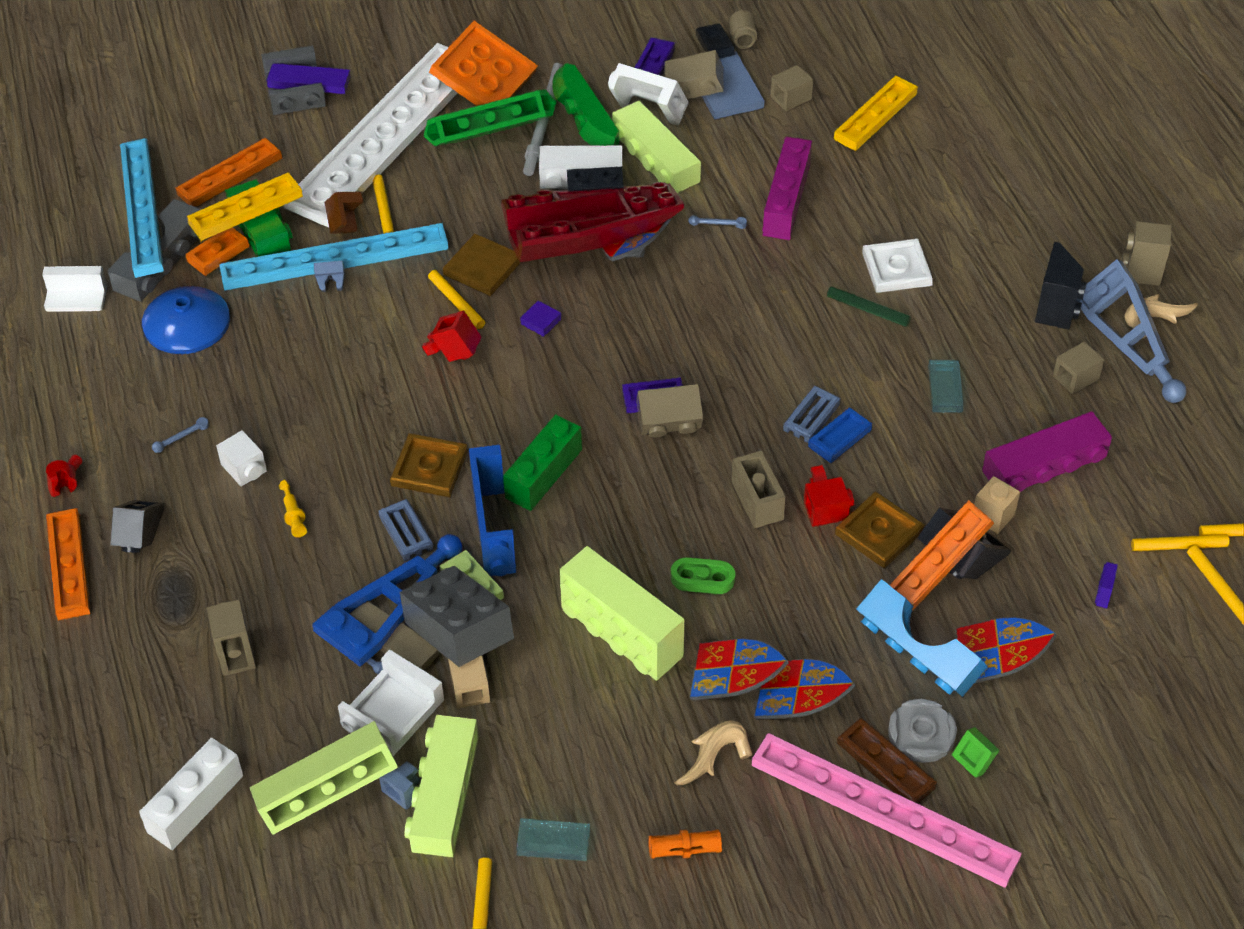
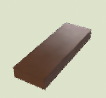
M863 718L858 719L838 736L837 744L892 792L919 804L936 789L937 782Z

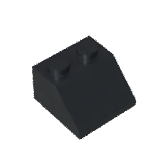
M1054 242L1035 322L1069 330L1072 318L1077 320L1079 318L1082 302H1078L1077 298L1083 300L1087 282L1081 281L1084 271L1082 266L1059 242Z
M939 508L917 538L927 545L958 511ZM987 531L951 569L950 573L961 580L963 578L977 579L1006 558L1011 550Z

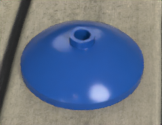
M196 286L178 287L164 292L147 306L142 317V329L148 342L155 348L172 354L195 353L212 346L223 337L230 323L229 308L225 300L212 290Z

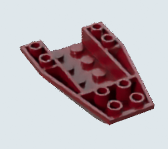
M656 182L652 185L623 186L620 189L568 192V190H540L533 195L514 194L509 196L508 199L501 200L509 241L519 262L574 254L615 244L653 229L684 209V202L671 184L665 182Z

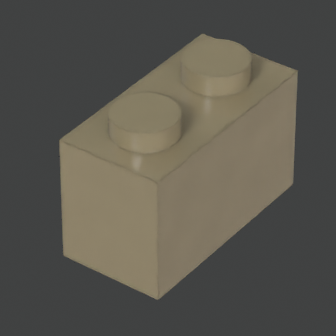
M716 50L665 61V77L676 80L687 99L724 91L723 65Z
M1136 221L1133 233L1128 232L1126 250L1129 251L1128 253H1123L1121 261L1138 284L1160 286L1171 247V225Z
M698 384L637 392L636 403L641 435L649 434V437H661L666 435L667 432L679 431L680 434H690L701 428L703 413Z
M762 450L733 458L731 483L754 529L784 520L786 497Z
M240 600L220 602L217 605L206 607L212 638L223 676L256 669Z

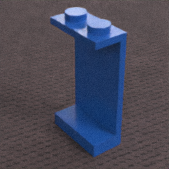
M500 445L469 448L483 568L490 576H504L516 573L513 529L486 532L482 496L505 493Z

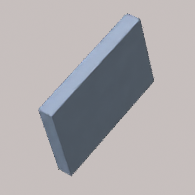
M735 51V55L721 57L724 91L702 96L714 120L764 108V99L737 52Z

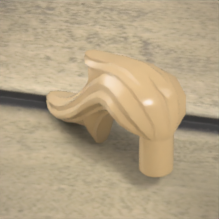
M1159 294L1144 298L1151 317H1160L1173 324L1177 323L1176 317L1185 316L1198 306L1197 303L1189 305L1163 303L1158 301ZM1131 304L1126 310L1124 318L1127 325L1134 329L1141 322L1134 305Z
M731 720L721 722L694 739L692 743L700 745L698 758L691 769L674 783L676 785L688 784L706 772L714 776L715 758L719 750L727 744L735 743L740 759L751 757L753 753L748 741L747 731L742 724Z

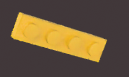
M894 76L834 131V140L857 151L917 95L918 86L898 76Z
M288 172L188 215V224L202 241L303 197L302 189Z

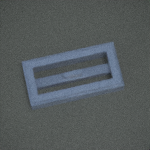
M814 386L786 420L783 431L787 433L793 431L795 437L800 438V436H803L804 441L808 443L809 439L820 431L839 407L841 398ZM820 396L821 399L812 407L801 424H796L815 399ZM830 401L828 405L824 408V410L820 413V415L816 418V420L812 423L809 429H807V427L811 424V422L815 419V417L819 414V412L823 409L827 402Z
M407 499L378 510L379 517L404 562L410 560V555L415 554V556L422 555V550L424 549L427 552L433 550L431 539ZM399 510H404L418 534L420 542L417 543ZM389 514L393 515L410 546L406 547Z

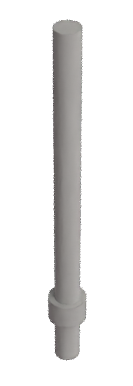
M560 63L553 65L546 89L554 100L552 82L556 71L563 66ZM549 117L537 121L531 144L526 148L524 156L526 162L523 173L527 176L534 174L536 163L539 162L540 146L543 142Z

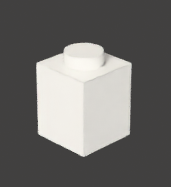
M243 430L216 445L221 465L241 487L267 472L263 452Z

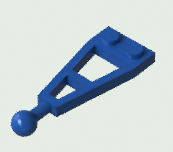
M453 534L442 536L438 541L437 550L424 560L420 556H416L336 603L312 624L313 632L361 667L382 648L398 625L404 621L400 598L402 590L396 585L416 573L421 575L417 582L436 575V567L445 559L450 560L462 552L461 540ZM383 594L398 606L375 634L349 613L363 603Z

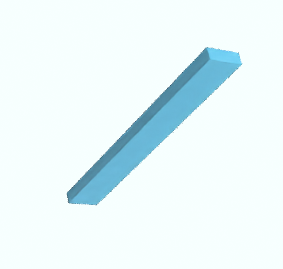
M147 138L121 143L132 269L135 278L164 271L151 156Z
M443 223L221 263L219 266L224 291L312 275L314 274V263L343 261L344 267L350 268L448 250L449 247Z

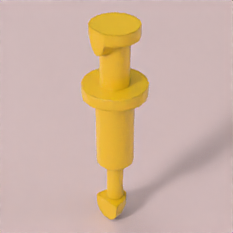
M282 480L279 488L286 495L283 499L287 511L284 515L285 523L291 526V533L294 537H303L307 533L306 526L302 524L306 518L305 512L298 507L296 497L290 493L289 483L286 480Z

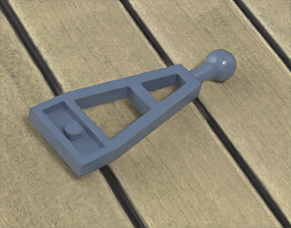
M1116 259L1086 284L1083 300L1077 298L1078 302H1082L1081 310L1087 319L1149 376L1154 374L1163 385L1162 395L1165 400L1171 403L1180 402L1186 396V386L1182 381L1173 379L1165 368V365L1170 360L1140 288L1124 263ZM1128 291L1141 323L1122 337L1099 314ZM1144 336H1147L1155 355L1149 362L1132 347Z

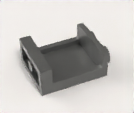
M313 46L261 54L266 80L272 63L317 67ZM322 83L286 89L268 88L273 115L326 106Z

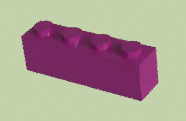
M785 136L764 209L762 236L790 240L811 164V140Z
M1091 411L986 451L982 472L988 480L994 476L1021 492L1034 484L1045 483L1065 472L1071 473L1081 466L1103 460L1107 457L1112 436Z

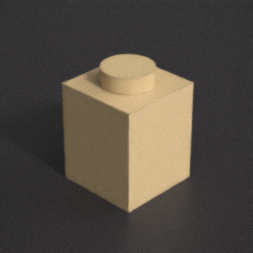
M993 476L976 495L974 505L994 522L990 530L999 534L1015 516L1020 491Z
M482 656L460 667L448 659L457 709L490 703L488 681Z

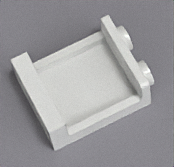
M618 63L616 70L609 77V89L622 108L628 106L632 96L656 102L668 122L679 126L689 102L676 80Z
M389 649L381 658L383 670L350 705L342 701L338 705L340 723L349 733L375 721L394 756L444 701V695L440 680Z

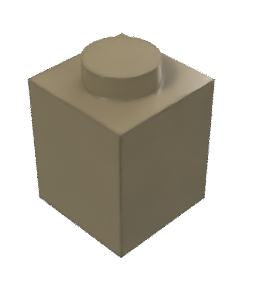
M795 65L772 76L770 97L785 111H789L812 100L813 79L810 74L806 73L798 65Z
M1082 342L1057 356L1053 377L1073 395L1100 379L1104 359L1096 350Z

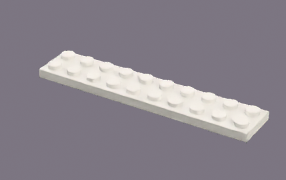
M437 43L298 184L302 189L303 197L285 204L284 208L329 228L324 202L335 192L363 193L373 183L375 175H380L426 127L427 120L436 117L457 94L455 90L429 73L433 63L449 47Z

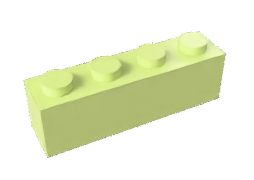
M640 101L612 113V121L619 130V140L627 147L629 153L635 155L642 162L644 168L650 171L659 182L670 183L676 193L700 182L701 161Z
M436 715L433 728L428 727L425 747L428 748L427 757L422 756L420 759L419 777H422L420 787L415 786L412 794V807L415 810L413 817H408L405 825V838L410 839L413 853L454 857L479 738L477 719Z
M373 721L251 786L250 790L258 812L272 835L397 769L398 766L378 726Z

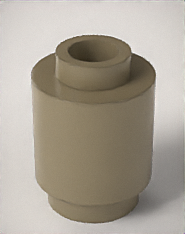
M746 10L733 13L729 19L731 39L738 48H750L757 39L754 15Z

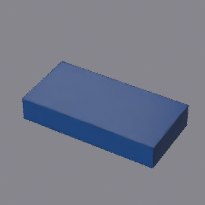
M849 407L809 439L808 447L829 463H832L869 433L872 429V423Z

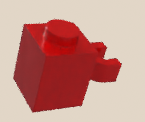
M463 310L440 317L433 332L427 335L430 342L423 343L422 348L427 356L441 350L449 362L458 359L466 360L475 354L482 336Z
M823 465L811 467L810 471L813 477L810 478V483L805 484L804 506L812 527L843 521L849 516L850 507L854 506L851 489L845 487L842 477L827 479Z

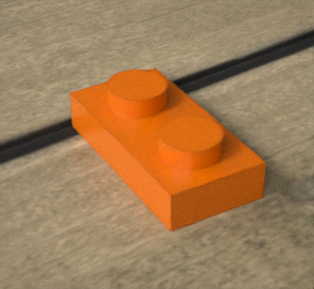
M232 227L212 236L185 255L187 262L206 276L220 267L219 264L226 263L247 249L249 243L245 236Z

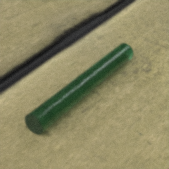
M830 286L827 292V297L905 327L910 323L911 316L833 286Z

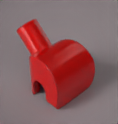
M72 455L68 462L56 460L47 465L48 490L52 497L60 495L59 489L61 487H68L71 493L76 489L75 472L83 462L80 456Z

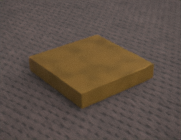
M474 233L443 267V275L491 296L521 262H519L514 250Z
M409 433L390 478L391 486L451 497L468 452L467 444Z
M875 491L836 527L835 535L885 569L920 535L925 524Z

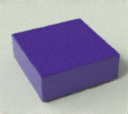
M538 300L520 317L521 325L544 337L561 320V312Z
M1110 562L1104 564L1095 599L1096 606L1106 609L1108 607L1118 564Z

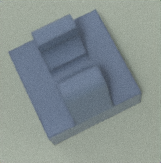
M343 261L314 263V274L321 292H326V283L332 279L336 282L337 291L343 289L345 278Z
M407 761L396 770L380 777L382 792L408 810L412 806L414 787L420 782V778L415 775L418 769Z

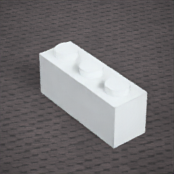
M540 146V189H568L567 170L622 166V146Z
M211 737L139 811L146 832L173 851L243 777L237 754Z

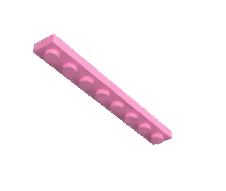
M768 733L752 758L753 767L1004 888L1007 887L1020 861L1022 853Z

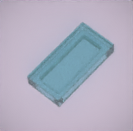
M929 360L928 370L932 412H962L964 405L959 360Z
M520 818L516 847L517 856L587 861L590 824Z

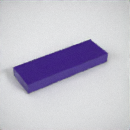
M651 37L634 68L662 76L665 70V61L670 60L675 51V43Z
M272 63L266 82L268 88L276 89L322 83L324 93L345 94L351 74L348 69Z

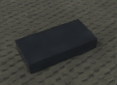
M721 24L696 28V37L705 52L716 50L719 58L735 55L734 45Z

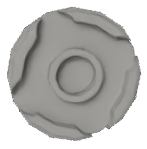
M914 699L904 702L896 711L894 710L891 714L888 727L890 742L909 759L921 763L934 762L945 757L954 746L957 732L956 723L951 713H947L942 709V705L926 699Z

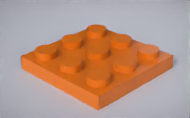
M474 20L433 63L429 73L474 105L479 106L513 97L536 72L538 65Z

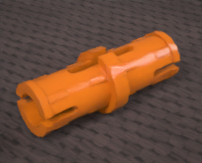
M686 829L680 830L679 834L648 836L649 855L651 859L679 855L682 858H690L691 854L719 853L722 851L721 834L719 829L691 833Z

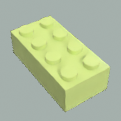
M586 546L560 568L561 606L563 611L570 618H576L582 622L593 636H599L605 640L616 654L624 655L632 661L639 672L645 675L648 674L658 681L684 657L685 619L590 547Z

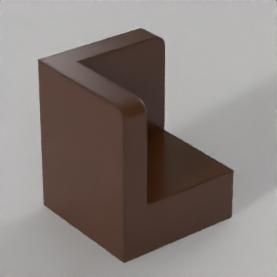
M335 192L324 202L330 234L355 233L357 231L354 210L363 203L362 193Z

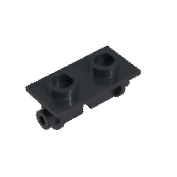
M622 166L567 170L568 192L620 189L624 186Z

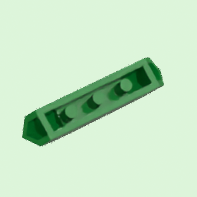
M565 63L556 71L553 77L552 88L557 101L565 106L569 115L572 114L576 126L580 131L579 135L591 146H619L618 128L575 65Z
M544 89L436 116L427 120L424 137L432 145L441 146L523 126L553 116L556 101Z

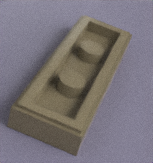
M369 601L357 607L350 614L375 634L390 616ZM403 623L398 625L380 649L385 654L390 649L422 670H425L440 655V652Z

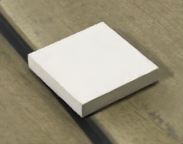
M918 239L863 246L862 253L876 293L932 286L933 278Z

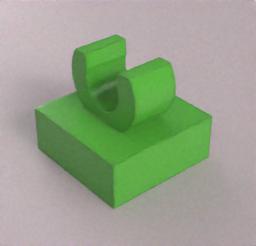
M974 727L966 731L953 751L952 756L977 778L984 775L998 754L999 749Z

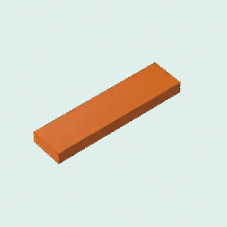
M264 138L175 188L176 193L186 204L197 207L226 189L282 159V153L267 138Z
M968 500L890 586L913 605V611L991 528L994 522Z
M78 508L46 514L57 619L63 620L91 614L81 520Z

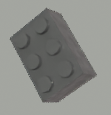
M455 565L445 568L438 574L423 581L416 582L411 587L400 592L405 624L458 667L514 639L509 606Z

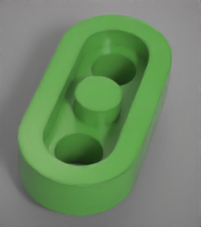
M688 557L680 558L671 567V582L677 589L682 591L724 594L734 587L735 570L731 564L725 561Z

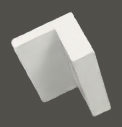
M102 266L44 267L42 276L47 288L44 303L45 311L103 310L107 283Z

